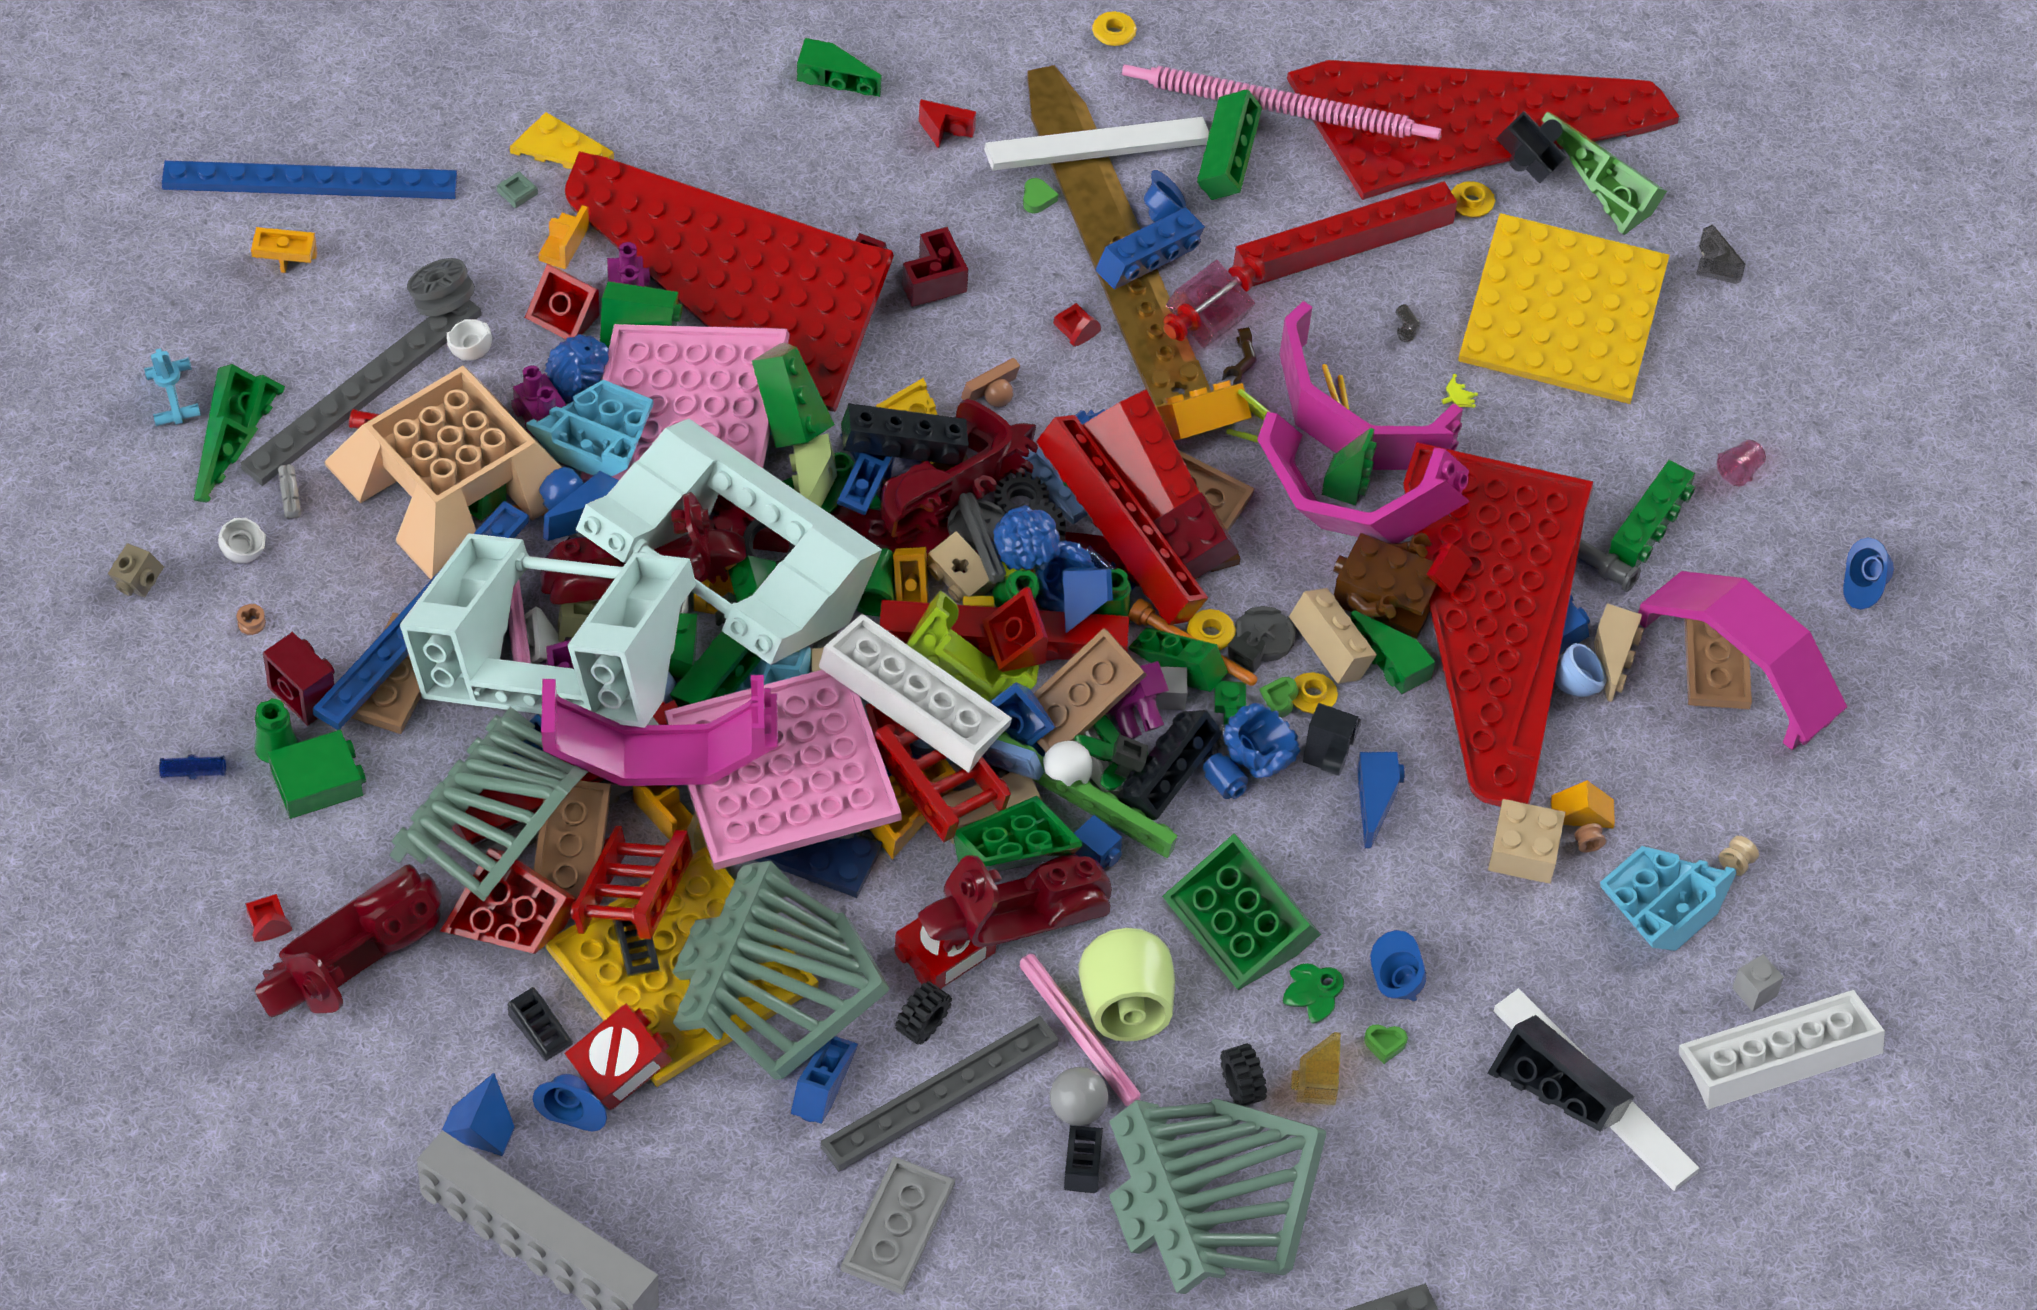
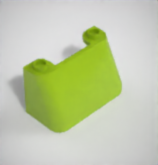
M941 590L929 604L907 642L909 647L990 703L1016 682L1029 689H1032L1037 683L1039 665L1001 672L994 661L950 629L958 618L959 609L954 600Z

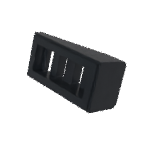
M613 920L627 977L659 971L660 967L653 937L627 943L626 938L636 937L638 933L637 929L625 932L624 927L634 924L632 921ZM646 946L647 951L634 954L629 953L630 949ZM648 957L650 959L648 964L632 966L633 960Z
M534 987L508 1002V1016L545 1061L573 1045V1041ZM539 1014L542 1016L532 1023L528 1022ZM547 1025L550 1026V1028L537 1035V1031ZM554 1035L559 1037L546 1046L543 1044L544 1041Z
M1070 1125L1065 1167V1190L1085 1193L1097 1192L1103 1128ZM1075 1139L1094 1141L1095 1144L1075 1143ZM1074 1151H1075V1152L1092 1153V1154H1080V1153H1074ZM1073 1164L1091 1165L1092 1167H1089V1166H1076V1165H1073Z

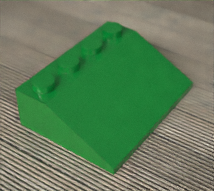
M1235 833L1162 896L1238 990L1293 959L1321 935L1250 847Z

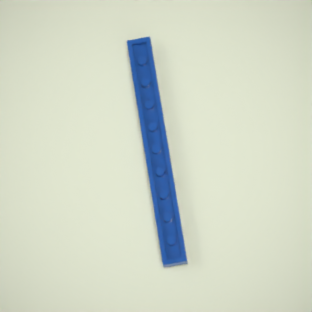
M165 160L162 189L456 199L458 176L457 170Z
M503 501L474 534L515 538L529 523V515ZM437 574L314 706L313 715L336 730H340L408 656L409 653L400 623Z

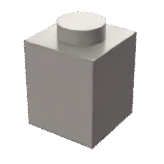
M1161 667L1169 691L1157 696L1155 699L1157 708L1160 710H1185L1187 700V667Z
M1762 954L1738 969L1732 989L1753 1012L1778 996L1784 977L1769 959Z

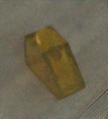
M1340 1032L1332 1033L1300 1057L1298 1070H1292L1290 1089L1296 1090V1102L1325 1105L1336 1104L1339 1089Z

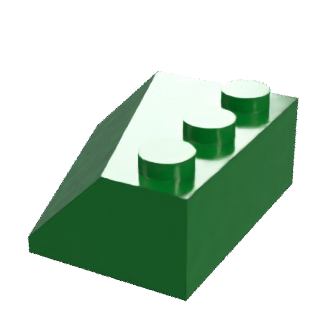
M780 343L752 360L776 448L808 443L835 425L797 347L787 343Z
M1037 795L957 829L953 838L958 863L966 855H975L982 860L988 871L995 869L998 872L1047 862L1063 855H1074L1082 847V841Z

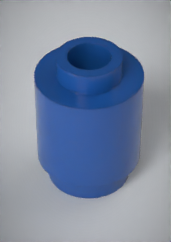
M1216 753L1204 763L1203 771L1205 772V778L1224 799H1237L1244 794L1247 789L1248 777L1229 756Z

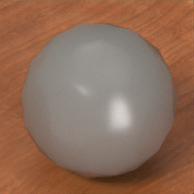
M1084 1067L1069 1068L1060 1073L1054 1080L1049 1093L1050 1104L1054 1113L1060 1120L1070 1125L1082 1126L1091 1124L1100 1118L1108 1103V1090L1104 1080L1097 1072Z

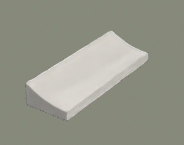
M864 614L858 616L824 646L819 664L820 669L968 773L1011 724L1012 718Z
M1851 990L1679 1045V1055L1690 1071L1707 1109H1711L1883 1054L1885 1030L1856 992Z

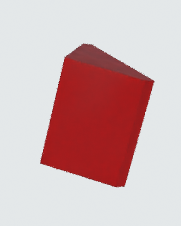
M547 264L524 318L564 339L575 337L579 334L583 335L600 315L599 289L551 264Z
M1025 587L982 620L998 669L1001 672L1046 663L1048 637L1031 588Z

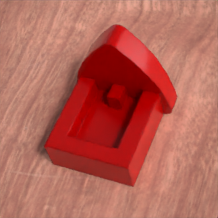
M1077 303L1054 316L1053 324L1070 339V343L1074 347L1087 342L1101 331L1100 323L1094 317L1088 315Z
M1443 543L1437 552V558L1426 575L1443 591L1453 593L1473 563L1457 546L1451 543Z
M277 894L245 903L254 929L252 934L254 942L270 940L293 930L290 922L284 915Z

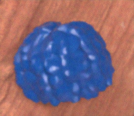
M579 334L575 337H567L564 342H560L555 349L550 351L549 358L547 359L548 362L545 364V372L565 404L573 402V396L600 382L604 373V367L609 360V350L604 343L599 342L593 336Z
M1024 505L1008 511L995 525L993 531L995 546L1000 555V560L1006 564L1009 570L1012 568L1020 570L1022 567L1026 570L1033 569L1036 564L1041 566L1044 563L1050 562L1053 556L1057 557L1060 555V536L1056 530L1055 520L1043 510H1032L1029 506Z
M1066 540L1059 542V556H1053L1050 562L1044 563L1041 566L1036 564L1033 568L1039 582V592L1036 596L1037 602L1042 608L1049 611L1065 612L1064 570L1069 567L1096 568L1091 561L1089 552L1083 549L1080 543L1067 542Z
M1252 703L1249 706H1242L1234 716L1229 718V722L1225 726L1223 737L1231 760L1239 765L1244 764L1250 770V774L1256 778L1271 777L1279 773L1280 770L1286 769L1292 762L1296 761L1301 751L1298 747L1299 742L1296 741L1298 735L1294 730L1289 729V723L1279 717L1278 711H1271L1270 707H1264V704Z

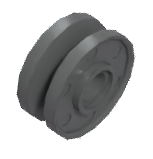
M456 258L437 260L423 266L408 280L407 289L412 298L415 299L414 304L420 314L425 316L446 314L461 307L474 294L475 286L467 275L468 270L462 260Z

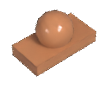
M1011 358L966 382L961 396L962 400L970 399L975 401L985 396L986 401L991 406L998 408L1006 406L1013 397V389L1009 382L1016 379L1020 364L1015 358Z

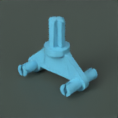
M161 348L156 349V353L151 355L153 366L144 368L147 380L154 379L155 384L166 388L171 406V411L153 414L156 426L173 421L177 425L183 423V419L201 416L198 403L179 407L175 384L180 379V372L192 370L189 357L171 362L167 351H162Z

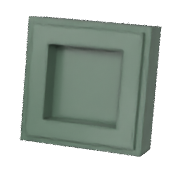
M519 171L498 184L497 192L514 208H517L536 196L538 188Z

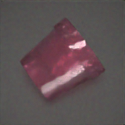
M1748 439L1733 448L1719 453L1717 468L1720 475L1730 484L1738 487L1743 486L1753 480V474L1764 464L1766 454L1758 442Z

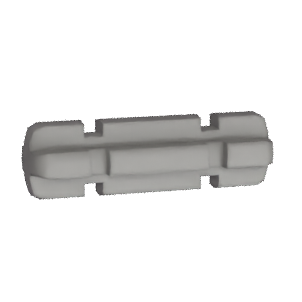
M291 464L281 465L278 468L284 515L287 519L298 518L301 515L295 467Z

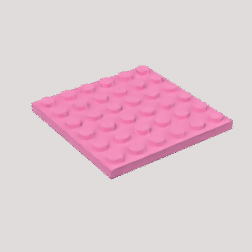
M614 324L608 353L609 360L605 365L602 380L651 398L654 404L628 468L612 477L620 480L633 463L642 457L665 428L688 418L763 468L771 429L752 360L780 343L788 344L789 333L787 329ZM582 471L581 478L584 483L593 477Z
M823 670L764 685V688H771V693H777L778 747L713 784L687 785L714 870L902 820L899 805L860 696ZM751 688L664 711L667 725L710 723L747 703L751 699Z

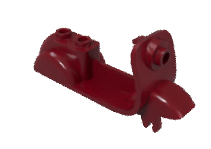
M970 399L962 400L957 407L955 417L966 419L968 448L978 452V454L947 471L938 470L930 462L925 461L919 465L912 466L907 472L896 478L889 479L884 484L881 515L886 529L897 544L903 543L922 531L930 532L931 526L937 528L938 522L948 517L950 511L958 505L959 496L962 493L967 494L971 492L975 495L976 500L982 499L988 493L994 492L996 485L999 486V481L1002 478L1004 479L1006 475L1010 473L1016 475V472H1022V477H1024V469L1032 473L1034 469L1033 464L1022 456L1029 457L1030 451L1037 452L1038 445L1033 441L1036 425L1029 423L1009 425L1004 418L984 405Z
M692 492L686 493L683 498L684 510H675L671 513L674 533L684 534L688 532L689 537L673 540L654 549V551L662 556L690 559L694 577L701 583L708 579L710 583L714 584L716 576H720L722 582H726L728 580V573L725 567L739 563L746 558L745 539L736 532L725 529L708 530L710 528L708 509L702 508ZM576 537L562 541L545 557L623 567L626 562H621L587 537ZM544 570L540 572L541 592L550 594L551 603L558 605L601 599L614 581L612 578Z
M966 855L951 872L944 885L943 892L946 897L926 906L918 912V918L930 938L937 941L946 940L943 948L947 953L951 951L953 946L959 950L967 940H971L973 945L977 947H987L1107 916L1110 914L1111 905L1109 900L1112 887L1103 867L1096 860L1087 856H1059L1041 864L1028 874L1027 877L995 885V882L1002 880L999 872L995 869L988 871L978 856Z
M411 864L404 865L287 944L279 953L282 962L273 964V969L264 970L262 974L265 979L258 983L255 988L256 996L266 1013L270 1017H275L292 1010L304 1001L313 1013H333L343 1006V998L338 987L388 953L400 950L418 941L438 924L441 916L439 907L442 903V895L434 879L427 873L419 874Z

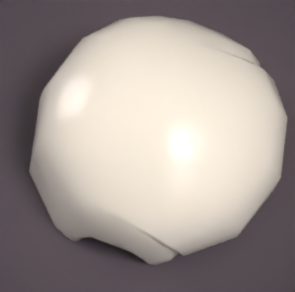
M465 319L455 324L452 330L447 332V345L452 354L461 360H476L483 357L489 351L492 344V334L488 324L476 319Z
M233 518L224 524L220 530L219 548L227 559L235 563H249L261 555L265 548L266 534L257 523L247 518Z
M1077 741L1056 743L1046 752L1043 758L1045 773L1054 780H1061L1067 786H1071L1078 780L1086 784L1092 776V760L1089 751Z

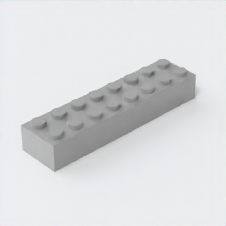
M443 1130L417 1158L420 1192L428 1202L432 1204L439 1203L445 1207L449 1215L456 1221L463 1222L464 1220L469 1223L481 1238L485 1240L491 1238L500 1244L504 1253L512 1258L519 1257L525 1261L533 1273L538 1276L545 1275L553 1280L555 1286L565 1294L572 1293L581 1299V1303L588 1310H656L659 1306L658 1274Z

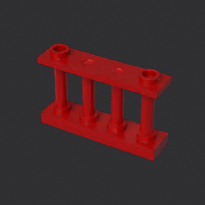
M887 725L876 730L874 738L884 765L943 843L954 838L959 818L990 802L993 803L998 811L1006 809L1011 796L1009 787L1004 780L998 778L983 757L979 759L969 773L961 769L933 783L927 779L922 771L946 759V756L934 750L918 759L911 758L904 747L919 740V737L910 731L898 736L893 734ZM972 778L983 790V792L954 807L948 806L940 796Z
M615 826L610 837L605 840L604 848L577 900H574L572 903L571 917L575 920L578 934H585L592 918L632 921L636 925L639 938L651 939L693 857L688 831L675 830L670 841L665 845L626 843L622 826ZM625 855L661 858L655 866L621 864ZM614 876L650 879L649 883L645 884L644 887L611 884ZM603 897L639 900L638 904L633 908L600 905Z

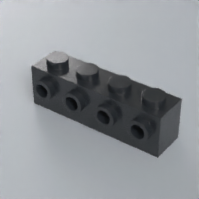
M848 403L841 422L843 451L958 465L962 463L969 447L967 423L964 418Z
M1207 710L1182 711L1173 718L1172 725L1166 733L1157 739L1156 746L1147 755L1146 763L1141 773L1136 771L1132 777L1123 783V789L1116 796L1121 803L1130 808L1141 810L1151 820H1157L1223 734Z

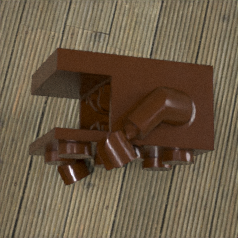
M1360 533L1348 558L1339 555L1333 572L1339 574L1336 579L1334 597L1342 609L1349 612L1356 610L1417 639L1431 613L1428 602L1437 587V584L1426 575L1434 563L1424 558L1428 554L1425 547L1432 545L1430 539L1425 533H1419L1408 542L1386 543Z

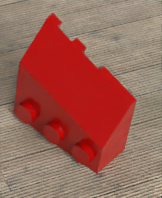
M489 848L486 855L498 862L505 851ZM516 859L484 901L468 888H465L440 932L536 954L564 929L571 917L572 903L577 898ZM478 866L473 876L482 882L489 872Z

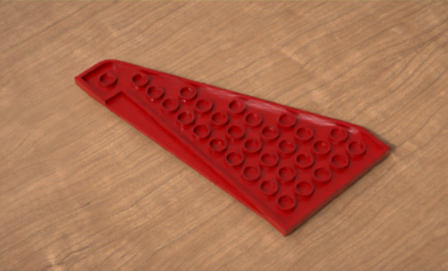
M1326 60L1288 72L1287 74L1289 84L1295 93L1300 94V97L1301 95H1306L1308 99L1311 96L1314 97V101L1316 98H1321L1322 101L1326 99L1329 100V103L1330 101H1336V105L1338 102H1341L1343 107L1345 103L1350 104L1351 107L1356 105L1358 109L1361 106L1365 107V111L1367 108H1371L1372 113L1376 109L1380 113L1381 111L1387 112V115L1389 112L1394 113V117L1396 114H1400L1401 120L1403 115H1405L1409 119L1414 120L1416 124L1441 128L1439 140L1413 134L1411 137L1399 138V133L1397 137H1394L1391 133L1390 135H1384V131L1382 134H1379L1377 129L1375 132H1370V127L1368 131H1365L1362 127L1361 129H1355V125L1353 128H1350L1348 123L1345 127L1341 126L1340 123L1335 125L1333 121L1331 124L1326 123V119L1324 122H1321L1319 117L1317 121L1313 120L1362 200L1420 181L1508 162L1511 154L1496 138L1523 111L1539 127L1544 124L1542 119L1546 112L1552 113L1594 142L1622 135L1631 137L1678 124L1680 117L1658 86L1651 81L1339 60ZM1557 141L1554 142L1560 150L1564 149Z
M579 151L565 185V196L571 208L578 213L582 205L587 206L589 224L618 250L619 246L625 242L635 244L637 257L642 256L643 268H649L650 278L664 290L678 292V302L706 327L787 329L789 333L788 344L797 347L827 410L836 412L894 257L892 250L863 244L607 157Z
M1416 442L1403 482L1405 494L1418 487L1423 481L1434 447L1436 446ZM1445 449L1469 470L1468 483L1461 494L1470 502L1418 531L1414 536L1419 533H1425L1430 539L1432 545L1425 547L1428 554L1424 557L1434 562L1443 543H1451L1461 549L1473 563L1453 593H1447L1437 585L1428 602L1467 781L1473 795L1484 803L1501 807L1502 800L1506 799L1530 804L1538 773L1585 514L1594 485L1593 481Z

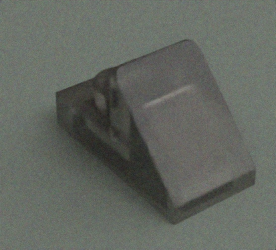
M1713 224L1703 228L1699 243L1703 256L1700 258L1696 274L1734 284L1740 283L1746 265Z

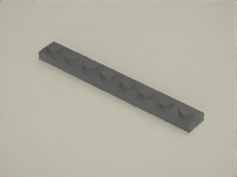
M1038 1016L821 1140L820 1148L837 1171L840 1172L1057 1047L1059 1039L1043 1018Z

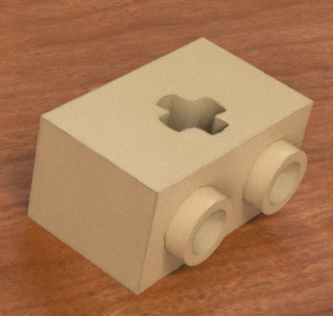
M957 531L928 553L929 566L927 568L930 574L937 581L942 580L949 587V594L958 603L963 602L964 596H984L996 585V583L993 584L989 581L980 556Z

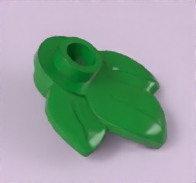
M1309 963L1295 966L1289 971L1295 982L1291 983L1286 989L1283 996V1004L1293 1007L1307 1006L1310 1022L1312 1024L1318 1023L1334 1011L1335 997L1344 988V978L1337 969L1332 967L1320 969ZM1327 978L1333 979L1332 984L1328 986L1322 984L1323 980Z

